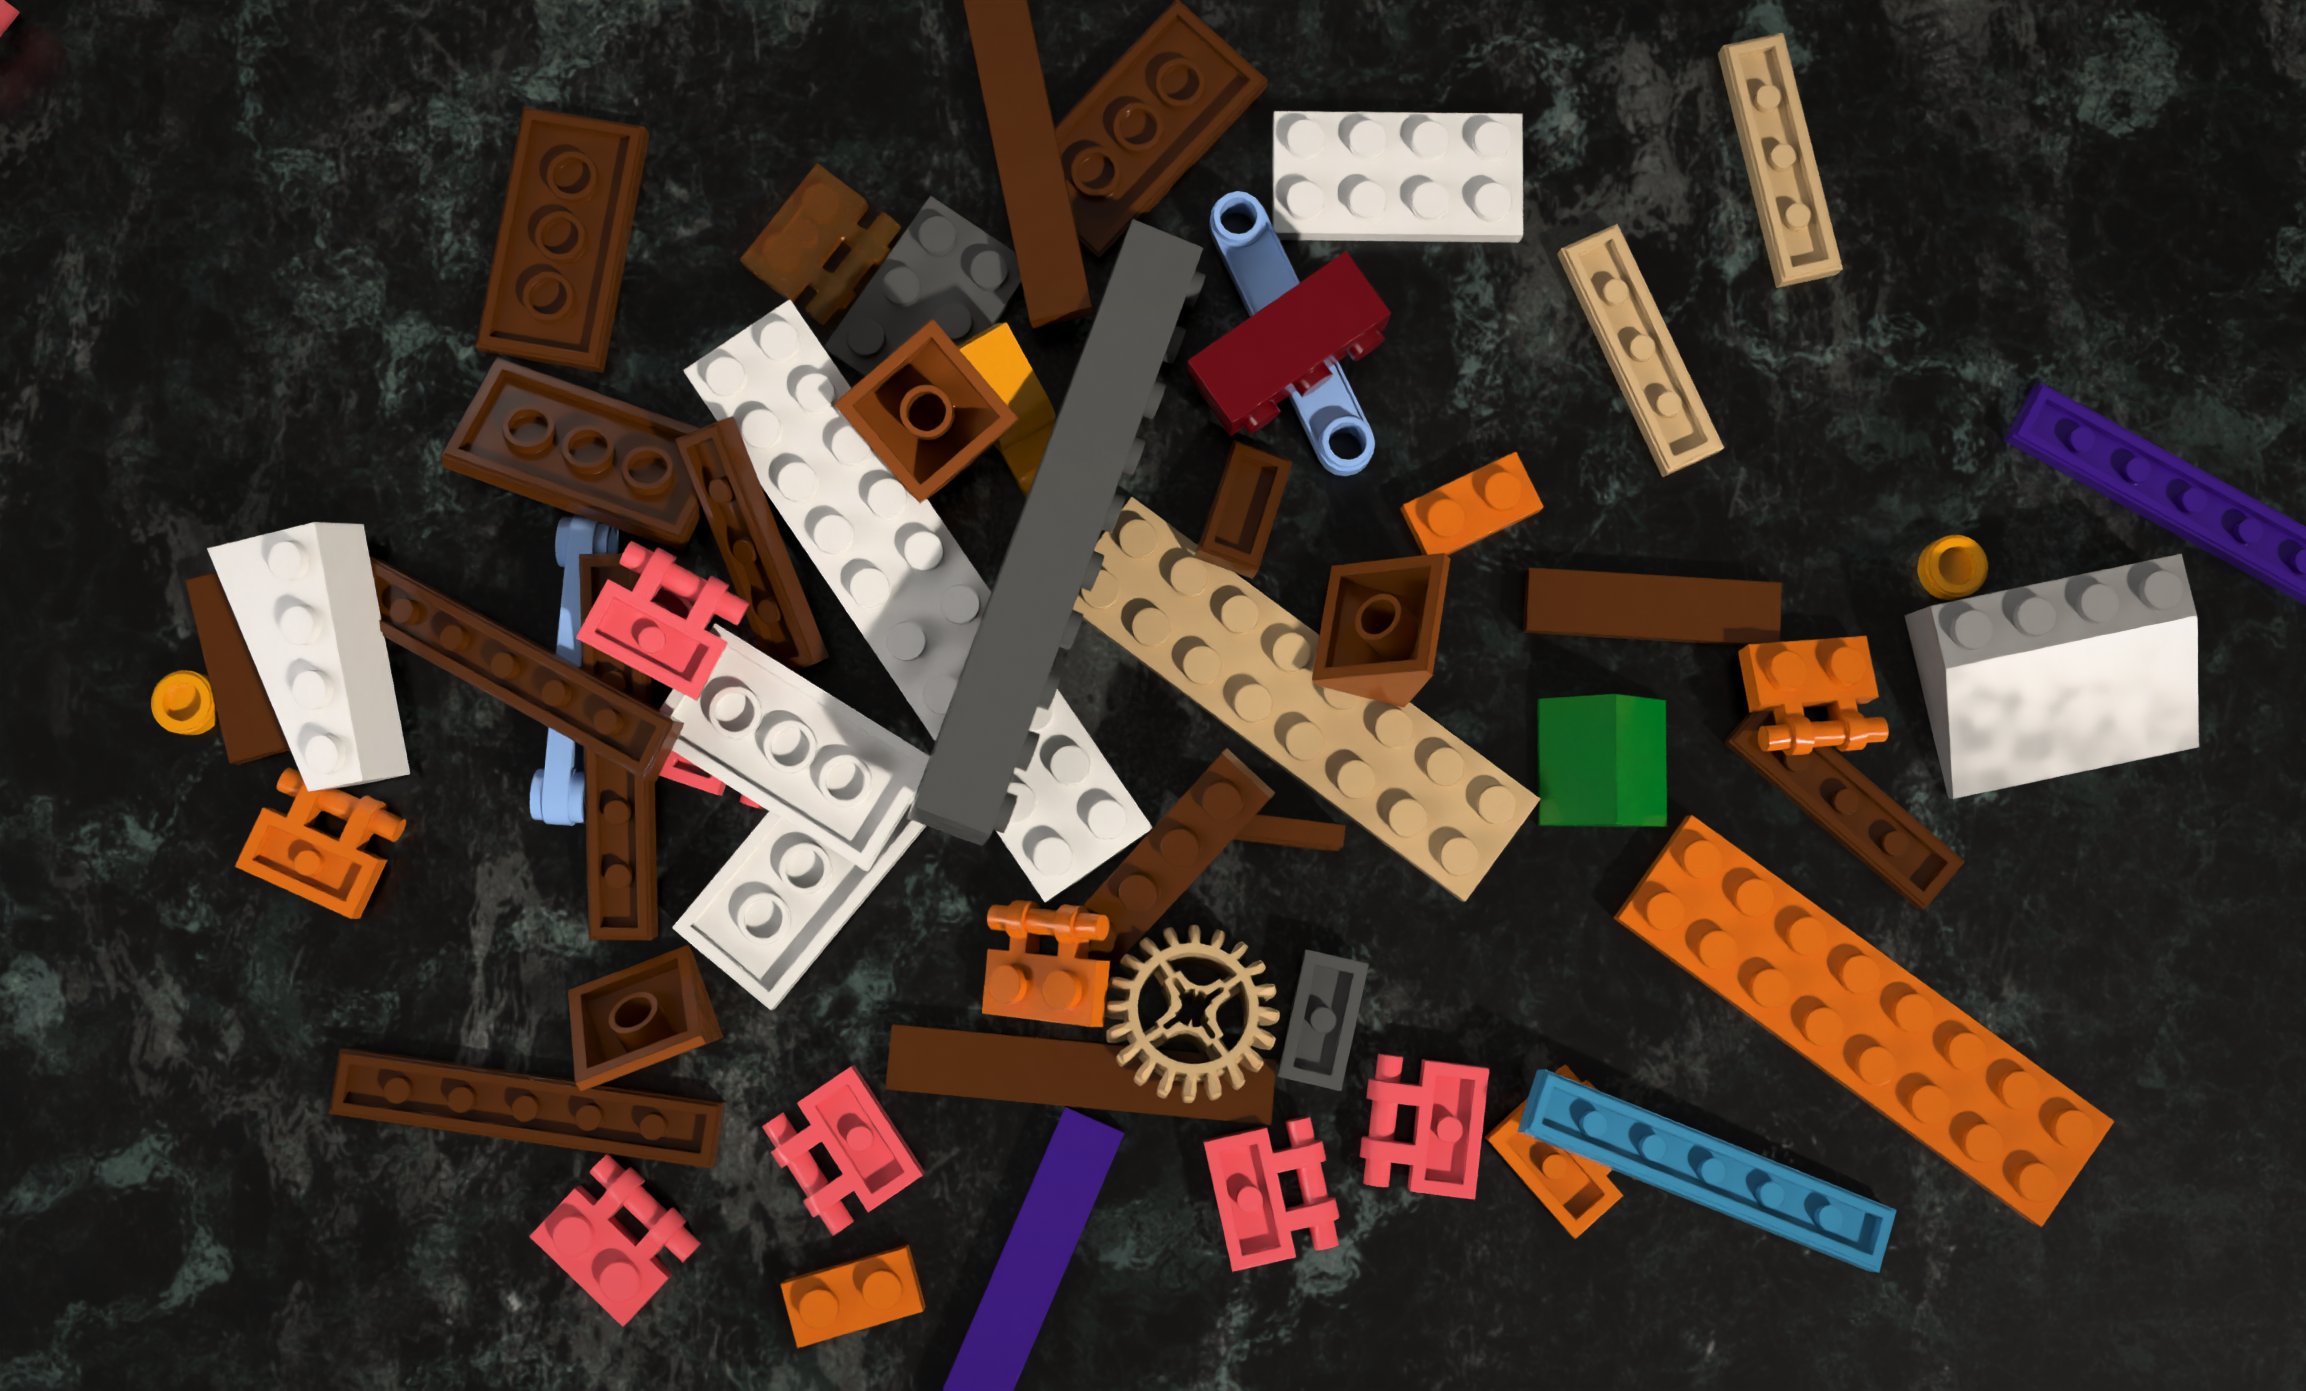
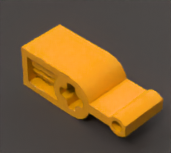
M1007 322L994 324L957 347L1019 419L994 446L1002 454L1018 487L1025 498H1027L1055 423L1056 415L1048 396Z

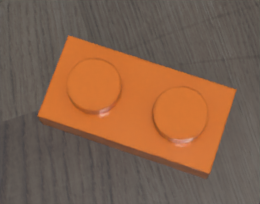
M1513 452L1402 505L1400 510L1422 555L1438 553L1450 555L1540 512L1544 507L1517 452Z
M909 1244L786 1279L780 1284L797 1348L923 1312L926 1307Z

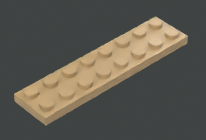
M1131 497L1121 510L1113 532L1105 531L1097 542L1094 551L1105 555L1101 569L1091 591L1080 588L1073 610L1083 613L1082 619L1460 901L1465 902L1537 805L1540 798L1409 702L1403 708L1318 686L1312 681L1320 635L1235 572L1194 558L1197 544L1135 498Z

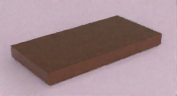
M1175 0L1055 125L1080 247L1099 264L1124 239L1132 219L1140 222L1267 88L1268 80L1179 0Z
M523 107L475 345L479 351L604 373L650 133L646 127Z
M498 357L441 455L445 469L682 552L704 511L675 440L700 428Z

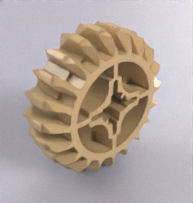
M1198 925L1189 926L1186 944H1179L1177 933L1172 927L1165 928L1162 933V944L1164 947L1162 951L1148 937L1142 939L1139 942V950L1146 961L1145 963L1134 956L1124 955L1120 961V966L1132 980L1122 977L1110 978L1108 990L1125 1000L1106 1002L1105 1016L1108 1018L1123 1020V1023L1114 1025L1106 1031L1107 1041L1109 1043H1118L1128 1040L1130 1043L1129 1046L1122 1049L1117 1055L1116 1061L1119 1066L1129 1065L1139 1058L1144 1064L1137 1070L1134 1082L1142 1086L1147 1082L1152 1072L1162 1076V1079L1157 1087L1156 1094L1161 1098L1167 1097L1172 1088L1173 1081L1183 1082L1181 1096L1184 1103H1192L1197 1092V1082H1203L1206 1095L1210 1100H1216L1221 1096L1220 1076H1223L1227 1083L1235 1090L1241 1088L1245 1084V1079L1237 1064L1240 1063L1248 1070L1258 1072L1263 1066L1264 1061L1251 1046L1270 1050L1276 1041V1038L1271 1033L1258 1028V1026L1276 1024L1280 1018L1278 1010L1270 1007H1259V1003L1273 998L1277 992L1274 984L1266 983L1255 986L1253 983L1264 972L1265 964L1259 960L1244 968L1239 962L1243 959L1248 946L1244 942H1239L1235 945L1231 954L1226 953L1220 949L1225 940V932L1219 929L1212 935L1209 945L1201 944V930ZM1177 965H1198L1215 971L1225 979L1222 981L1218 979L1207 986H1198L1190 983L1181 971L1175 972L1172 967ZM1155 977L1162 987L1160 994L1167 1005V1013L1156 1021L1155 1026L1143 1032L1138 1016V999L1145 985ZM1237 995L1243 1012V1027L1237 1045L1229 1051L1221 1040L1223 1033L1216 1022V1012L1223 1008L1228 1000ZM1190 1000L1192 1006L1194 1001L1204 1005L1211 1000L1200 1019V1027H1192V1019L1188 1026L1183 1025L1180 1021L1172 1026L1181 1010V1001ZM1176 1040H1185L1192 1043L1201 1054L1206 1053L1211 1062L1202 1064L1178 1062L1166 1057L1157 1048L1161 1045L1164 1047Z

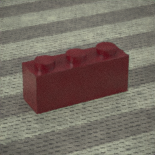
M1345 251L1187 361V376L1230 436L1243 427L1251 434L1264 427L1281 412L1276 404L1289 395L1298 391L1303 398L1324 385L1333 376L1329 368L1348 354L1353 361H1357L1377 348L1385 340L1381 331L1386 328L1391 312L1347 251Z

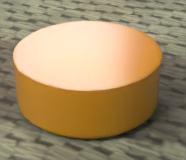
M1949 535L1932 542L1923 550L1918 560V576L1923 587L1933 596L1943 600H1956L1974 593L1982 586L1988 572V561L1983 549L1974 540L1962 535Z
M187 670L176 671L160 680L153 691L151 698L153 715L156 721L170 732L198 735L210 730L219 720L207 675Z

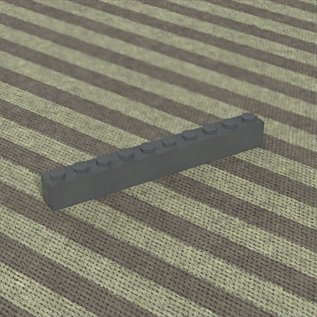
M1132 219L1118 251L907 819L983 846L989 839L993 830L1001 833L1005 832L1018 795L1007 792L1015 768L1023 771L1028 769L1040 737L1039 733L1029 730L1037 707L1045 710L1049 709L1062 673L1051 669L1059 647L1066 650L1071 649L1083 618V613L1073 610L1080 588L1088 591L1092 590L1105 555L1094 551L1101 530L1109 533L1113 532L1124 505L1125 497L1116 494V488L1122 473L1130 476L1134 474L1146 440L1136 436L1142 416L1151 420L1154 418L1165 391L1166 384L1156 380L1162 361L1173 364L1182 344L1186 329L1176 325L1182 306L1192 310L1201 291L1206 274L1196 271V267L1203 247Z

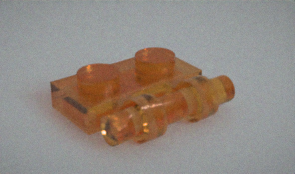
M817 163L741 257L740 261L746 269L787 300L790 299L792 303H794L807 285L815 289L818 293L804 310L817 322L825 325L838 307L845 310L854 299L856 294L853 288L873 264L880 266L891 251L887 246L900 231L901 227L895 220L881 212L868 230L857 225L856 223L869 208L867 201ZM843 241L852 250L832 274L824 270L822 266Z

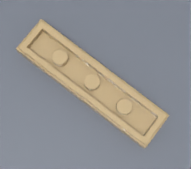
M1779 33L1723 45L1718 52V57L1776 288L1837 275L1843 267L1784 34Z
M1618 224L1561 248L1557 256L1662 477L1724 449Z

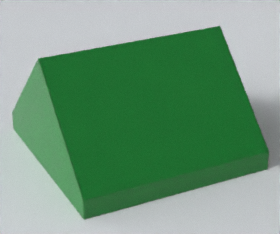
M1621 694L1537 700L1538 797L1540 798L1538 802V826L1667 827L1666 700Z

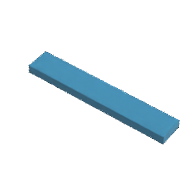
M1546 1069L1537 1070L1517 1132L1866 1271L1879 1273L1897 1210Z

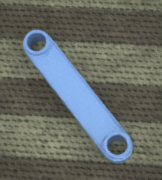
M1240 191L1228 193L1220 198L1211 210L1209 223L1211 238L1249 317H1251L1300 282L1259 201L1254 196ZM1231 213H1243L1251 219L1254 227L1247 233L1234 234L1223 227L1221 220ZM1339 362L1329 368L1333 376L1320 388L1303 398L1298 391H1295L1288 397L1324 468L1335 475L1349 476L1357 474L1366 467L1374 453L1375 440ZM1349 433L1360 442L1362 454L1350 460L1341 459L1330 449L1329 439L1335 434Z
M574 515V517H562L556 532L555 552L557 563L560 567H565L556 654L582 667L581 641L576 638L581 629L579 554H618L619 530L597 521ZM549 728L545 769L536 770L531 783V816L534 820H544L546 824L573 826L576 823L586 824L584 746Z

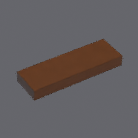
M217 572L185 580L229 763L239 765L290 751L289 744Z

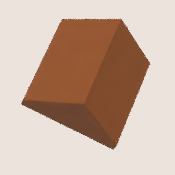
M934 319L930 320L834 403L920 504L971 468L1019 420Z
M1445 553L1332 566L1312 681L1321 687L1405 708L1433 676L1450 558Z
M689 945L568 990L575 1084L580 1091L609 1082L724 1038L694 954Z

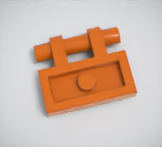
M1867 636L1748 644L1738 651L1749 712H1774L1776 725L1761 726L1758 731V743L1762 751L1782 750L1787 756L1809 754L1813 747L1836 746L1840 751L1863 750L1867 743L1884 742L1887 740L1889 729L1886 719L1884 717L1864 718L1857 709V704H1866L1879 697ZM1826 707L1829 721L1810 722L1805 717L1803 708Z
M289 767L284 770L277 783L278 791L295 798L288 815L273 808H262L235 867L350 919H360L387 862V859L365 850L368 841L373 834L396 842L404 831L406 820L386 811L387 807L384 802L368 795L359 799L337 788L308 792L301 773ZM325 811L347 821L340 838L313 827L319 813Z
M1015 900L1009 906L992 905L987 915L988 926L992 930L1006 931L1010 937L1009 950L988 949L982 1014L1087 1027H1104L1110 961L1088 959L1090 940L1102 941L1107 937L1109 933V920L1107 916L1089 913L1086 907L1065 904L1058 910L1041 909L1036 902ZM1041 935L1055 936L1059 942L1058 955L1039 954Z
M1567 1065L1560 1067L1554 1072L1596 1089L1589 1080L1581 1082ZM1527 1098L1484 1138L1564 1229L1576 1239L1624 1195L1606 1176L1612 1169L1517 1132L1528 1100Z

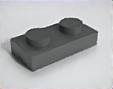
M1304 949L1276 1075L1278 1077L1333 1090H1342L1367 976L1368 963Z

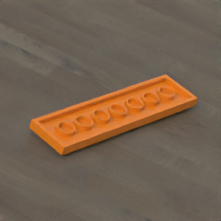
M1693 815L1684 818L1614 916V919L2034 1225L2040 1227L2044 1225L2114 1123L2111 1118Z

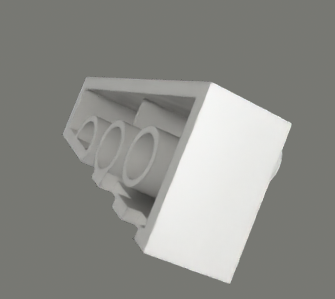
M313 522L207 548L308 792L360 785L409 775L410 769L386 641L383 633L380 631L379 620H381L364 524Z

